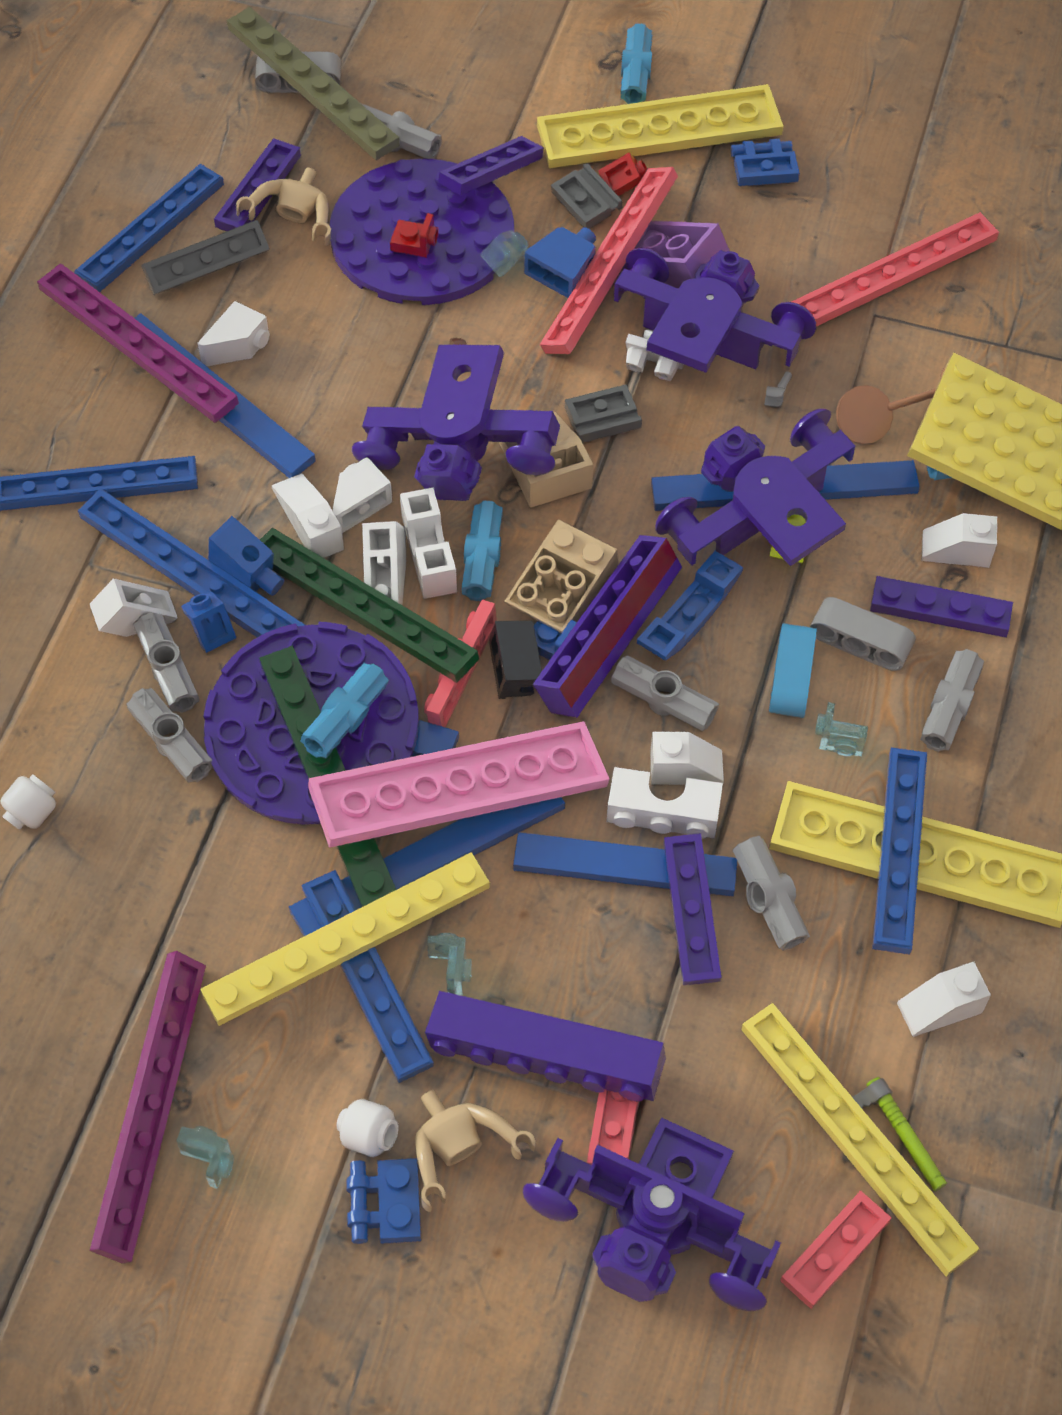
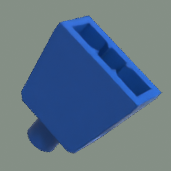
M558 227L524 252V274L569 298L596 253V247L594 246L596 241L595 234L585 227L577 234L563 227Z
M231 516L209 537L208 560L255 592L261 587L273 596L280 590L284 579L273 571V552L236 518Z

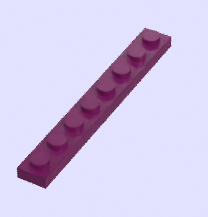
M60 263L37 281L39 289L214 423L218 422L239 404L236 394Z
M178 951L167 953L89 1250L122 1264L132 1262L206 969V965Z

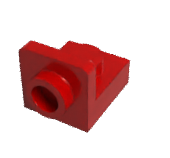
M627 153L598 170L606 184L620 196L637 186L648 168L643 160L637 161L630 153Z
M427 213L423 224L398 220L390 240V251L427 258L431 245H436L439 228L434 226V214Z

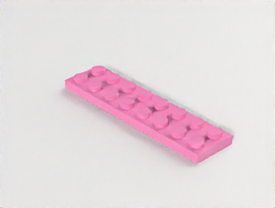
M583 721L309 778L308 788L329 848L605 788L608 785L609 776Z

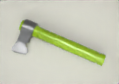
M876 1077L866 1084L867 1087L852 1098L862 1109L864 1106L870 1107L871 1104H878L927 1182L930 1183L929 1185L933 1191H938L946 1186V1180L941 1176V1172L909 1122H907L903 1113L900 1112L901 1110L897 1107L896 1102H894L891 1096L893 1092L884 1078Z

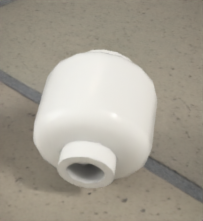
M33 774L30 778L20 776L1 797L0 803L6 810L2 817L19 830L24 825L31 829H36L54 810L56 801L52 796L56 792Z
M359 1099L341 1111L337 1120V1130L340 1131V1140L344 1147L370 1157H375L392 1148L398 1135V1123L392 1110L388 1107L365 1099Z

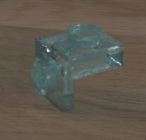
M506 231L500 233L481 252V257L499 277H502L515 264L524 262V252L528 249L529 244L519 232Z
M828 702L826 713H818L815 734L821 735L819 749L833 751L842 756L855 755L862 757L868 726L833 720L835 703Z
M452 933L428 936V957L448 959L447 992L463 995L464 982H471L472 959H466V938L458 937Z
M182 1126L176 1140L181 1154L209 1162L206 1178L210 1187L218 1189L221 1179H227L230 1175L234 1163V1155L231 1154L228 1140L217 1137L215 1131L203 1126H195L194 1129Z

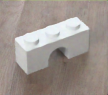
M433 487L400 494L402 521L406 530L423 599L457 593L456 567L449 542L444 541L441 514Z
M614 767L608 801L607 822L614 823L622 828H632L634 826L648 828L661 834L669 832L687 835L701 833L702 839L706 837L715 838L723 783L686 778L683 794L677 799L665 801L658 799L651 793L649 789L650 772Z

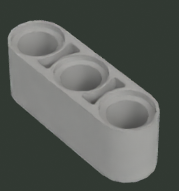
M302 52L340 85L341 59L337 54L333 52ZM259 56L257 57L255 84L259 90L267 93H299Z
M834 597L824 599L810 625L811 628H817L816 639L891 671H897L903 667L916 641L914 633L907 627Z

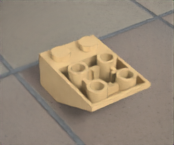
M556 412L553 413L560 424V430L556 446H552L550 453L556 463L554 469L547 474L535 476L521 473L510 466L530 508L592 489L593 463L581 439ZM499 442L504 454H506L508 448L518 445L514 442Z
M558 519L504 602L562 633L571 619L577 621L583 615L619 565L617 549Z

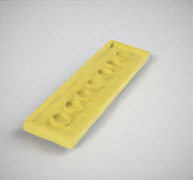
M769 84L537 117V128L549 168L618 159L627 153H630L632 156H640L779 136L783 134L784 127Z
M788 781L769 849L878 879L885 806ZM922 817L917 890L1060 928L1062 925V854Z

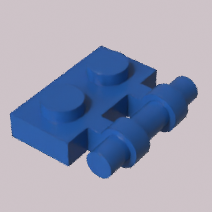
M778 138L770 139L766 143H753L751 140L743 141L742 144L731 145V156L735 157L734 167L738 186L799 181L800 172L795 151H792L791 141H780Z
M417 1158L378 1160V1176L366 1175L365 1161L357 1160L350 1162V1176L346 1179V1191L351 1193V1211L347 1213V1226L351 1228L352 1243L363 1244L368 1242V1229L380 1228L381 1244L421 1241ZM367 1193H379V1211H367Z

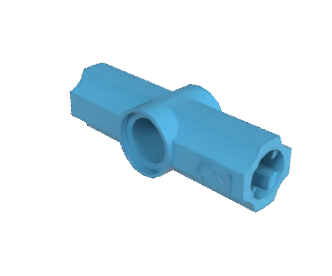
M635 24L627 30L626 49L623 50L621 77L623 78L620 92L621 99L625 100L627 104L646 101L647 82L651 75L652 52L650 51L653 35L652 30L648 29L645 24Z
M483 500L480 504L474 505L470 534H467L465 539V569L462 595L474 601H481L491 597L495 567L499 566L503 507L498 506L494 501Z
M363 663L343 688L337 687L323 705L320 715L302 734L300 741L306 747L307 752L316 758H327L348 732L352 734L367 715L370 705L388 684L389 680L380 667L375 664Z

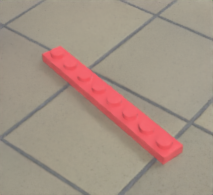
M673 167L647 169L540 343L545 354H571L625 265L627 254L636 247L677 179L678 175Z
M979 212L791 302L800 304L808 309L813 315L817 327L997 241L999 231Z

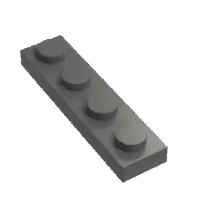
M258 220L146 262L141 267L153 295H156L264 253L270 248Z

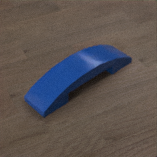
M714 551L696 571L695 580L661 619L656 617L637 638L636 643L665 661L671 658L711 618L738 580L743 567L719 552Z

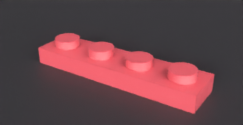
M481 600L476 612L472 611L469 614L463 638H458L478 650L479 658L490 638L494 623L497 621L495 603ZM478 661L458 683L440 673L438 687L434 694H429L424 706V713L427 714L428 723L446 727Z

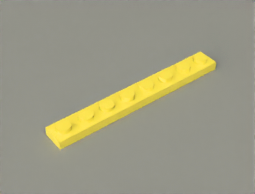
M470 852L201 988V993L218 1026L489 889L490 882L474 855Z
M773 1003L742 1024L741 1030L946 1277L978 1252L980 1248Z

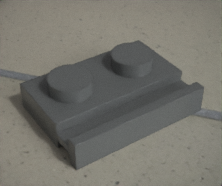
M586 163L583 165V169L579 171L574 170L553 183L551 189L555 197L583 227L590 229L611 216V212L615 209L621 210L623 205L619 196Z
M627 384L565 399L566 413L574 432L577 433L582 443L639 429L642 426L641 416L637 413V407Z

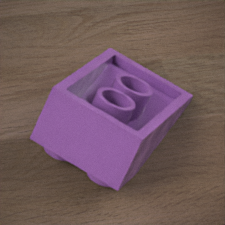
M651 221L634 248L651 249L661 255L669 267V278L665 284L678 289L683 281L693 279L700 265L710 261L711 257L719 250L730 251L718 223ZM625 263L623 268L629 270L627 264Z

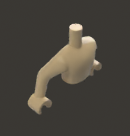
M308 167L305 169L300 181L292 179L267 181L261 184L249 197L245 196L237 200V216H240L241 211L249 210V220L255 218V207L268 195L278 196L277 213L292 222L304 223L316 210L317 217L316 224H314L312 229V241H315L317 236L324 235V245L330 244L331 227L327 224L328 200L322 191L312 186L317 174L312 168Z
M434 1090L425 1093L421 1097L422 1102L432 1116L415 1134L417 1160L424 1183L421 1192V1204L428 1212L432 1211L430 1202L427 1200V1196L430 1194L439 1195L441 1201L445 1204V1190L442 1185L438 1184L432 1151L447 1166L457 1164L471 1156L482 1145L477 1134L476 1124L489 1127L511 1144V1153L515 1159L520 1160L522 1157L520 1149L516 1146L520 1142L527 1143L531 1150L535 1151V1138L530 1132H518L503 1117L492 1110L472 1103L459 1104L445 1109Z

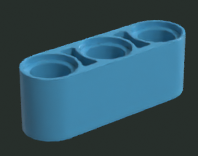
M782 623L769 713L804 718L817 628Z

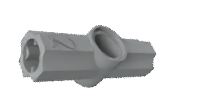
M363 105L399 136L400 146L391 152H397L402 148L426 159H435L442 144L441 135L415 125L412 118L404 112L398 111L390 115L368 105Z
M150 612L140 616V619L133 624L169 709L172 712L180 713L191 710L199 702V696L182 661L179 647L174 643L162 614Z
M968 649L955 652L945 679H941L930 707L932 711L922 731L920 740L926 744L927 748L937 752L942 750L949 751L961 720H965L975 694L973 689L983 669L984 660L978 656V653Z
M628 655L620 660L612 675V684L648 702L650 709L654 713L661 716L671 714L701 731L708 729L719 708V703L683 685L680 677L674 672L668 670L658 672ZM664 691H666V692H669L670 694H669V695H664V694H660L659 692H664Z
M142 688L134 693L126 704L127 709L155 742L158 752L171 761L188 783L199 782L205 778L213 768L211 764L212 759L187 731L182 718L176 713H172L152 688ZM169 733H176L171 737H164Z
M760 836L749 838L738 844L733 849V853L748 882L746 898L751 909L756 913L763 914L778 948L782 949V951L805 942L810 935L794 904L796 887L791 877L786 873L779 872L764 839Z

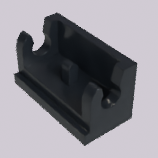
M495 621L489 638V646L498 698L506 699V697L533 695L534 688L531 686H533V683L542 672L533 621Z

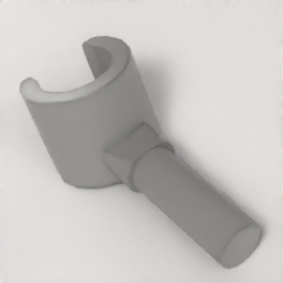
M790 372L784 373L777 387L767 386L764 405L782 406L784 391L792 377Z

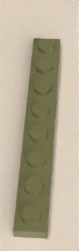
M251 7L227 20L230 32L376 161L400 146L399 136Z

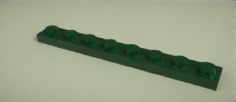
M273 527L260 539L274 554L273 571L454 682L458 683L480 659L478 650Z
M293 645L259 657L260 665L308 780L313 777L346 771L336 747L327 758H316L306 751V747L300 741L302 734L320 715L321 711ZM375 838L336 846L361 907L396 890Z

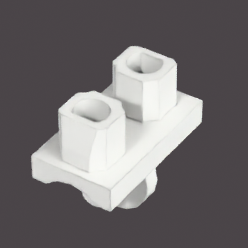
M645 330L643 338L628 334L625 342L627 348L626 367L628 370L638 373L643 372L646 361L657 362L654 371L655 376L671 381L677 368H683L684 364L646 350L647 341L653 331Z

